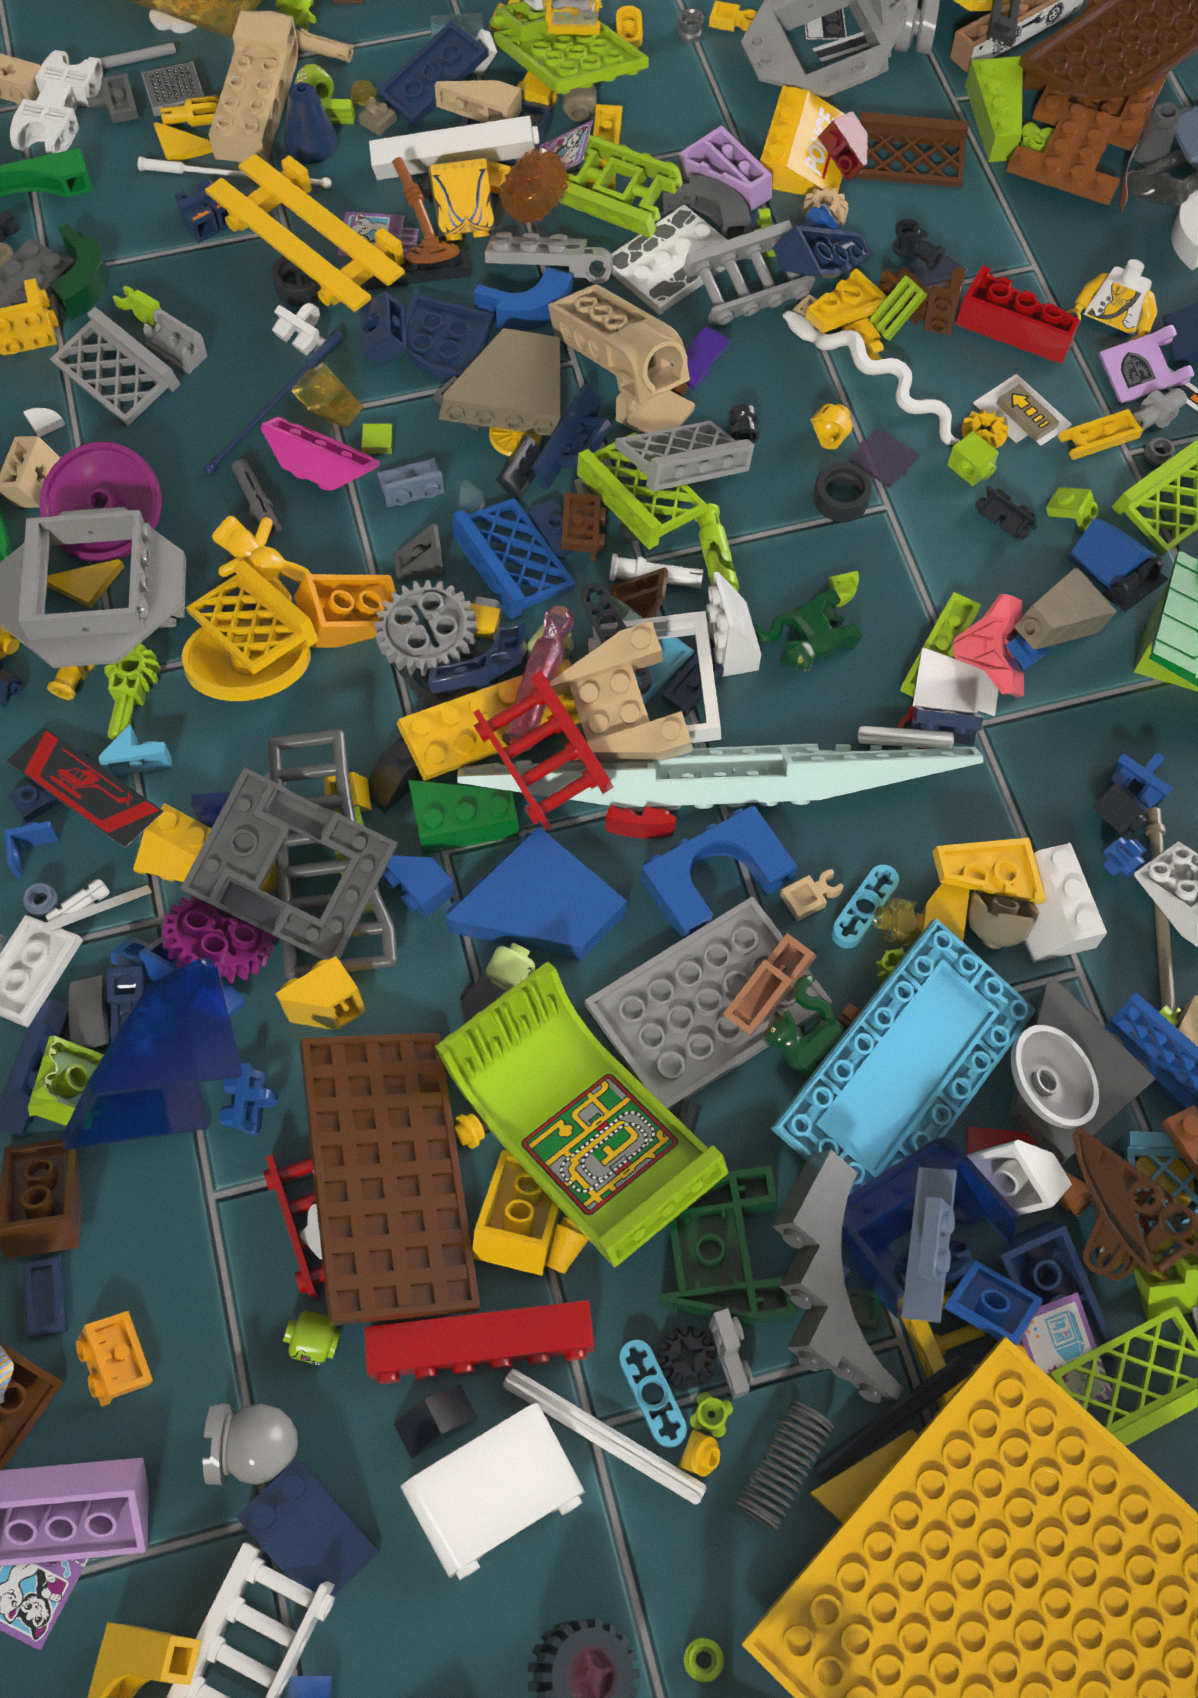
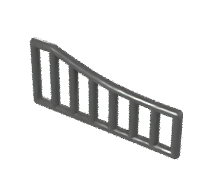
M335 729L278 737L268 741L270 780L284 787V782L336 775L338 794L305 799L327 809L340 807L341 815L356 822L348 771L346 738L343 730ZM333 743L334 762L283 769L281 750ZM293 832L289 833L276 858L279 899L302 911L326 908L333 893L293 899L291 879L345 872L351 858L290 866V846L316 843ZM377 887L369 902L378 921L359 923L351 938L381 934L383 954L339 960L347 972L393 967L397 963L395 926ZM282 940L285 977L290 980L293 978L299 979L311 972V968L316 963L297 965L296 946Z

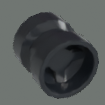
M748 404L733 407L729 412L730 436L736 441L748 439L753 444L756 443L759 439V428L756 425L758 423L757 409Z

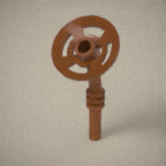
M395 158L392 163L404 186L403 193L409 206L414 208L424 235L421 238V244L413 246L405 252V260L411 263L426 264L445 261L457 256L460 252L458 245L438 240V236L434 233L424 206L425 198L419 189V185L414 183L403 158Z

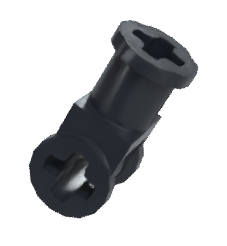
M902 219L896 223L895 233L897 238L893 242V253L899 257L907 258L911 262L920 259L926 263L927 268L931 270L936 269L945 257L946 248L940 245L936 246L928 240L929 233L920 228L917 221Z

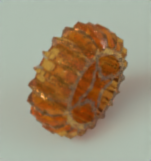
M534 148L531 153L525 152L523 158H517L516 164L510 166L511 170L508 174L504 175L506 180L500 185L502 191L499 196L502 199L501 205L513 219L523 224L528 222L534 224L537 219L542 221L545 214L551 215V210L554 206L558 207L557 202L559 199L564 198L562 192L568 188L566 181L569 176L566 173L567 168L564 166L565 164L555 153L544 148L540 150Z

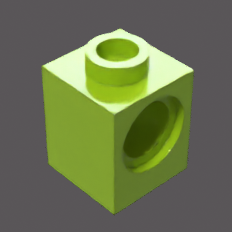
M972 431L953 446L947 466L970 485L974 486L982 479L987 480L993 475L997 468L995 463L999 452Z

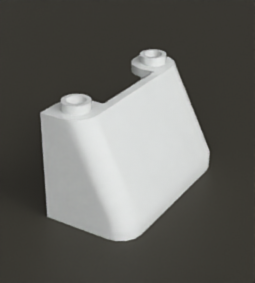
M538 1403L519 1411L401 1485L409 1505L448 1577L451 1578L457 1574L459 1580L480 1568L477 1560L483 1557V1554L550 1512L552 1513L559 1509L561 1514L565 1515L582 1504L579 1496L585 1493Z

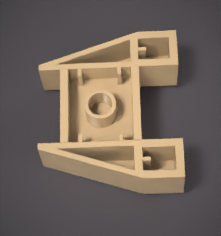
M652 620L619 631L549 682L557 696L572 692L587 744L598 761H664L693 751L692 741L682 711L649 721L634 671L664 661Z

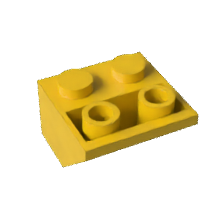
M337 956L330 960L325 959L316 963L311 968V972L299 979L293 978L282 985L280 991L275 993L287 1019L291 1023L339 1030L366 1013L358 987Z

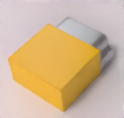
M477 596L473 603H471L472 611L475 612L477 632L473 633V635L494 640L495 629L499 627L503 605L498 600Z

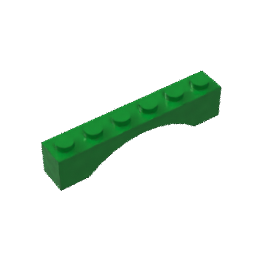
M81 148L0 165V197L20 192H45L67 198L93 192Z

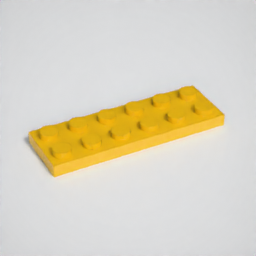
M569 659L398 719L397 726L423 780H429L498 754L490 739L483 742L473 726L479 722L473 712L479 709L486 721L531 694L530 690L535 687L530 678L531 676L542 671L548 682L558 676L560 670H567L572 666ZM546 704L542 707L537 705L495 731L494 734L502 747L505 748L547 722V717L552 715ZM563 704L574 723H581L576 705Z

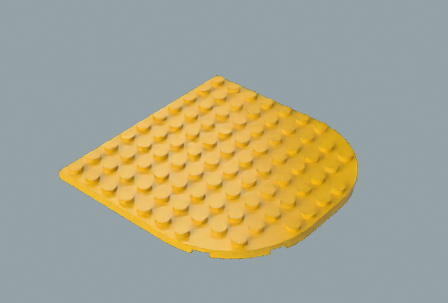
M1003 1336L743 1638L741 1644L794 1698H1198V1513L1009 1339Z

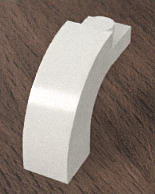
M1198 187L1194 188L1184 198L1171 231L1172 244L1177 255L1191 270L1198 267Z

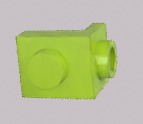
M1058 487L1046 506V511L1049 517L1074 518L1077 521L1079 530L1086 531L1093 519L1097 517L1098 505L1094 500L1091 489Z

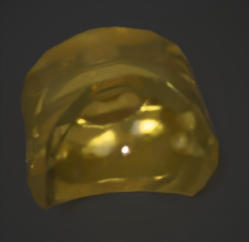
M891 898L886 907H877L873 925L875 929L882 930L885 942L912 946L917 940L921 931L914 914L916 901Z

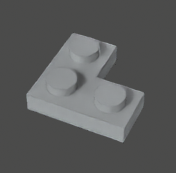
M727 1308L713 1313L709 1328L732 1399L748 1394L750 1390L748 1384L753 1383V1377L747 1360L740 1361L738 1350L741 1346L740 1340L744 1339L738 1317L731 1318Z

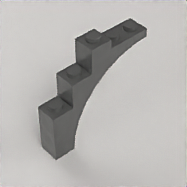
M827 1150L809 1156L772 1225L773 1228L783 1235L782 1238L788 1245L798 1249L780 1287L790 1295V1299L795 1305L806 1309L787 1348L798 1356V1362L811 1371L832 1369L836 1376L855 1385L859 1389V1394L869 1402L878 1404L884 1401H897L903 1387L883 1368L866 1343L853 1315L845 1287L841 1258L842 1223L847 1198L857 1172L835 1152Z

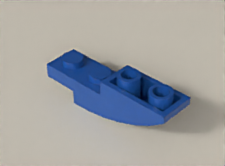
M132 937L111 951V963L120 967L143 966L146 978L167 986L166 998L206 1014L213 1019L224 1022L244 1007L243 998L223 977H221L219 984L215 982L214 976L211 975L205 981H201V973L198 971L191 976L188 975L189 966L177 968L178 958H168L169 949L163 948V937L158 938L151 944Z

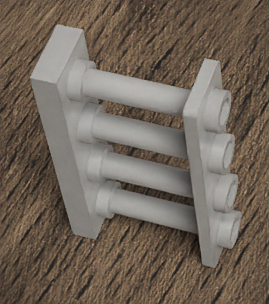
M789 220L687 253L683 266L687 278L694 275L701 276L714 305L707 320L710 326L717 323L724 325L735 317L741 315L751 316L758 312L759 309L768 306L775 308L786 300L792 298L801 299L810 293L815 277L805 276L801 278L800 274L786 272L790 282L776 286L762 257V253L773 250L772 247L793 228ZM745 258L751 259L765 290L750 294L736 262ZM721 266L727 269L739 299L727 303L724 302L711 273L712 269Z

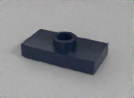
M555 498L528 509V516L558 559L575 552L561 550L563 510Z

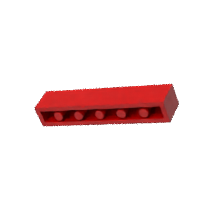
M589 1300L364 1327L367 1374L371 1379L377 1378L378 1384L399 1382L400 1375L415 1374V1379L435 1378L438 1376L437 1371L452 1369L454 1375L470 1374L475 1372V1366L490 1365V1370H504L512 1368V1362L527 1360L529 1366L544 1365L550 1363V1357L565 1356V1361H578L587 1359V1353L594 1352Z

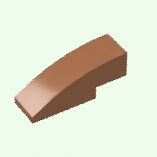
M787 933L767 960H763L724 1011L723 1015L751 1036L789 993L798 978L805 973L817 956Z

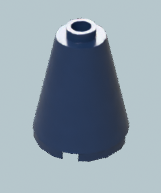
M299 82L293 85L288 93L284 139L286 151L293 159L303 164H309V160L317 159L318 163L324 162L332 157L337 150V134L315 87L309 83Z

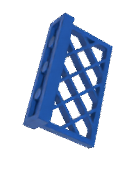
M515 498L468 515L464 509L453 513L452 536L496 600L500 601V604L503 605V610L510 620L520 617L522 609L575 589V581ZM512 510L517 517L516 522L499 517L500 513ZM484 521L491 523L492 526L490 531L477 528L474 523ZM496 525L512 529L511 536L508 537L494 533ZM516 532L529 534L532 538L531 543L515 539ZM495 541L507 545L505 553L493 550L489 545L490 542ZM511 546L528 551L526 559L510 555ZM531 553L544 555L547 559L546 565L529 560ZM506 562L522 566L520 575L507 571L504 567ZM526 568L543 572L541 581L524 576ZM547 574L560 577L563 583L554 585L545 582ZM524 584L538 588V591L533 595L525 597L520 590V586Z
M1135 992L1104 1028L1109 1033L1117 1035L1123 1041L1125 1048L1135 1058L1146 1063L1151 1074L1156 1078L1152 1084L1180 1110L1183 1111L1193 1105L1198 1110V1065L1194 1063L1195 1061L1198 1064V1047Z

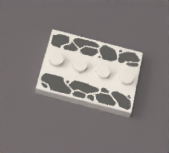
M685 204L655 224L656 231L652 238L640 234L611 254L613 258L611 274L659 315L704 284L701 276L694 275L687 278L683 269L687 253L727 240ZM721 266L712 269L711 273L715 277L726 268Z

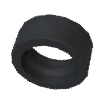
M285 256L280 257L273 265L271 272L276 295L280 300L291 306L299 307L306 303L313 304L319 301L317 292L321 289V286L314 279L300 286L289 285L284 282L290 275L304 271Z
M847 463L830 465L820 472L816 480L814 504L824 517L835 522L856 520L865 513L869 506L872 482L868 474L860 467ZM835 483H845L853 486L859 492L860 497L851 502H839L832 499L825 489Z

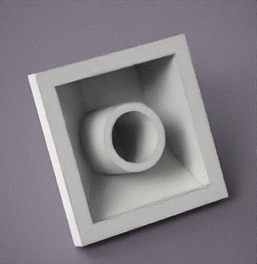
M1019 1140L968 1154L960 1159L996 1221L1051 1208L1072 1185L1054 1153Z

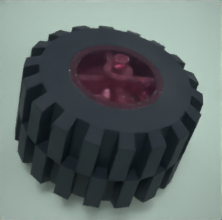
M597 1619L561 1622L554 1625L555 1630H547L541 1636L544 1644H535L532 1654L537 1656L536 1662H529L527 1672H534V1681H528L527 1683L528 1690L537 1693L536 1698H636L638 1688L632 1687L633 1679L640 1678L639 1669H633L632 1661L637 1660L635 1650L626 1649L630 1641L625 1634L616 1635L618 1628L614 1625L603 1624V1620Z

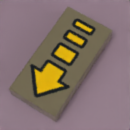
M1020 384L998 398L997 405L1035 442L1058 426L1059 421Z

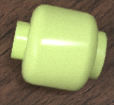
M512 943L510 948L504 946L497 947L485 971L487 978L503 990L509 991L535 970V963L528 958L530 951L515 943Z

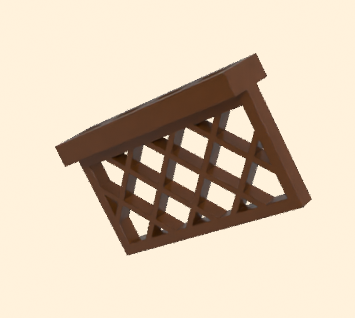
M861 112L860 123L868 133L867 140H877L879 142L872 149L867 146V160L870 158L877 167L873 170L862 169L855 178L961 188L963 184L965 145L969 121ZM901 142L906 146L897 152L890 143ZM917 145H930L932 149L924 154ZM945 146L958 147L959 151L950 156L943 148ZM883 148L891 155L884 162L876 155ZM910 150L918 157L911 164L902 157ZM936 153L945 160L939 166H936L929 159ZM897 161L904 169L900 172H893L888 166ZM924 163L931 172L919 174L915 168ZM950 165L957 172V177H948L942 170Z

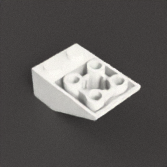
M715 572L713 585L708 587L710 604H706L709 639H712L714 645L711 649L712 659L724 668L722 677L759 670L761 651L747 603L719 572Z
M1178 841L1136 871L1134 876L1181 936L1198 947V854Z

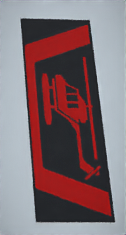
M45 727L6 760L123 847L128 846L164 812Z

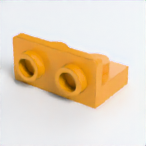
M129 1311L84 1325L78 1340H76V1351L80 1361H86L90 1372L88 1376L89 1390L94 1398L98 1397L101 1407L109 1405L115 1397L149 1386L152 1383L153 1379Z

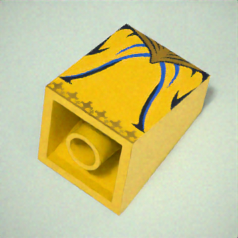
M486 158L430 165L428 171L439 237L446 236V242L462 240V234L473 233V238L490 236L489 231L495 229Z

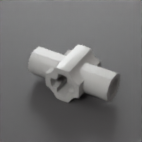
M1175 388L1165 395L1155 390L1142 401L1139 407L1140 410L1134 413L1133 416L1142 430H1145L1154 423L1163 429L1177 416L1180 411L1179 408L1186 404L1187 396L1180 388Z

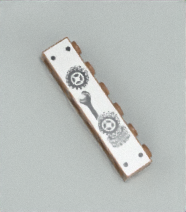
M1020 0L1016 39L1011 48L1080 11L1084 0ZM1010 2L1002 6L1001 16L1009 18ZM991 13L955 33L950 58L966 73L969 72L972 60L993 59L1011 49L1008 47L1009 43L1006 46L1003 45V41H1001V44H998V39L995 42H992V38L986 40Z

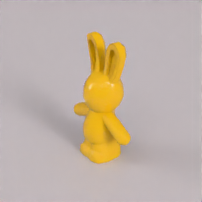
M228 516L213 532L212 538L216 544L229 551L236 558L219 567V575L222 577L230 576L235 573L233 566L244 560L291 601L290 592L279 578L283 575L301 584L305 575L311 574V572L303 566L284 560L282 555L274 548L265 546L273 525L271 518H262L257 533L254 536L234 516Z

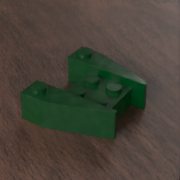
M772 1165L735 1170L727 1174L666 1225L670 1228L679 1291L659 1294L660 1307L710 1317L713 1316V1313L728 1308L731 1318L738 1317L741 1323L757 1326L795 1321L797 1315L796 1305L791 1301L790 1295L780 1287L784 1276L753 1281L743 1215L776 1211L778 1200Z

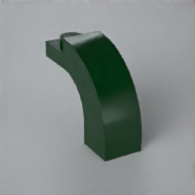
M67 223L58 229L66 250L74 257L76 263L69 272L50 282L49 285L57 304L73 320L92 308L101 298L107 285L108 273L95 237L90 235L85 238L80 231L76 233Z

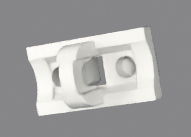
M306 303L296 315L281 305H278L274 312L278 315L279 319L272 331L285 342H288L295 331L299 334L292 344L306 356L316 345L320 347L326 341V339L319 336L318 329L314 327L320 317L319 309L315 305Z

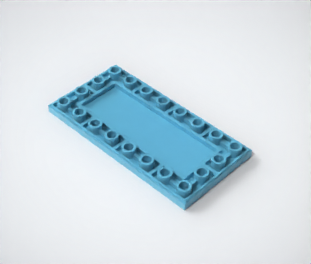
M937 918L933 919L770 1129L806 1161L812 1154L827 1150L835 1152L857 1172L848 1199L875 1224H881L915 1178L919 1167H923L1034 1015L1036 1009Z

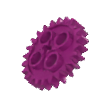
M191 895L190 901L181 897L179 905H171L170 913L165 915L161 937L164 938L163 948L169 949L168 958H178L177 968L187 965L189 966V976L198 971L201 973V981H205L211 975L214 976L217 984L220 983L221 977L225 976L230 983H234L236 975H239L243 980H247L249 971L257 975L260 966L266 967L269 957L272 956L276 937Z

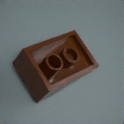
M78 1137L4 1147L0 1180V1248L4 1258L8 1259L80 1248L82 1205Z

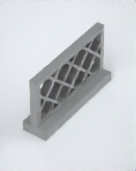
M94 307L87 313L90 321L57 351L50 360L111 413L129 426L167 388L173 392L180 385V382L168 365L98 308ZM93 332L98 335V344L85 345V340ZM104 351H117L116 359L103 361ZM97 352V361L84 363V353ZM78 354L76 364L65 365L63 363L69 355ZM122 366H136L135 375L122 376ZM116 367V377L102 378L103 368ZM96 369V379L83 380L84 370ZM154 381L156 383L150 391L141 392V382ZM135 383L134 393L121 394L122 384ZM115 385V395L102 396V386ZM134 400V406L126 414L120 411L121 402Z
M710 420L615 439L614 447L648 476L646 486L652 491L749 471L754 444L748 439L736 441Z

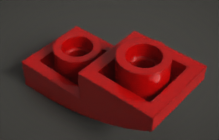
M610 806L606 815L605 831L644 839L672 837L675 833L677 817L663 808L654 809L646 806L642 816H638L631 809Z

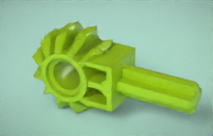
M141 643L120 662L104 667V672L109 679L108 690L115 701L107 733L108 738L115 740L130 725L134 705H144L147 692H150L149 684L158 683L157 674L161 672V668L156 661L157 657L153 651L147 650Z

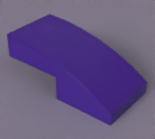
M707 326L685 351L690 381L685 383L692 390H695L711 373L712 364L729 347L728 338Z

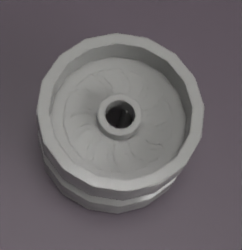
M903 0L908 12V21L893 46V50L907 52L911 45L912 36L915 35L914 49L916 53L930 54L936 29L939 0H921L920 8H917L918 0Z

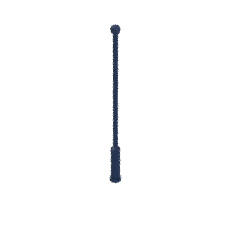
M333 330L331 336L306 360V366L212 463L205 464L204 472L207 475L214 474L216 471L215 467L310 369H315L338 344L345 340L340 331Z

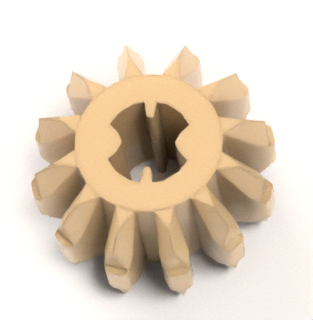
M826 187L822 191L814 188L812 193L806 194L801 210L804 222L806 221V213L813 207L820 208L824 204L829 208L832 216L840 225L839 228L843 227L848 214V202L845 201V194H837L836 189L830 191Z

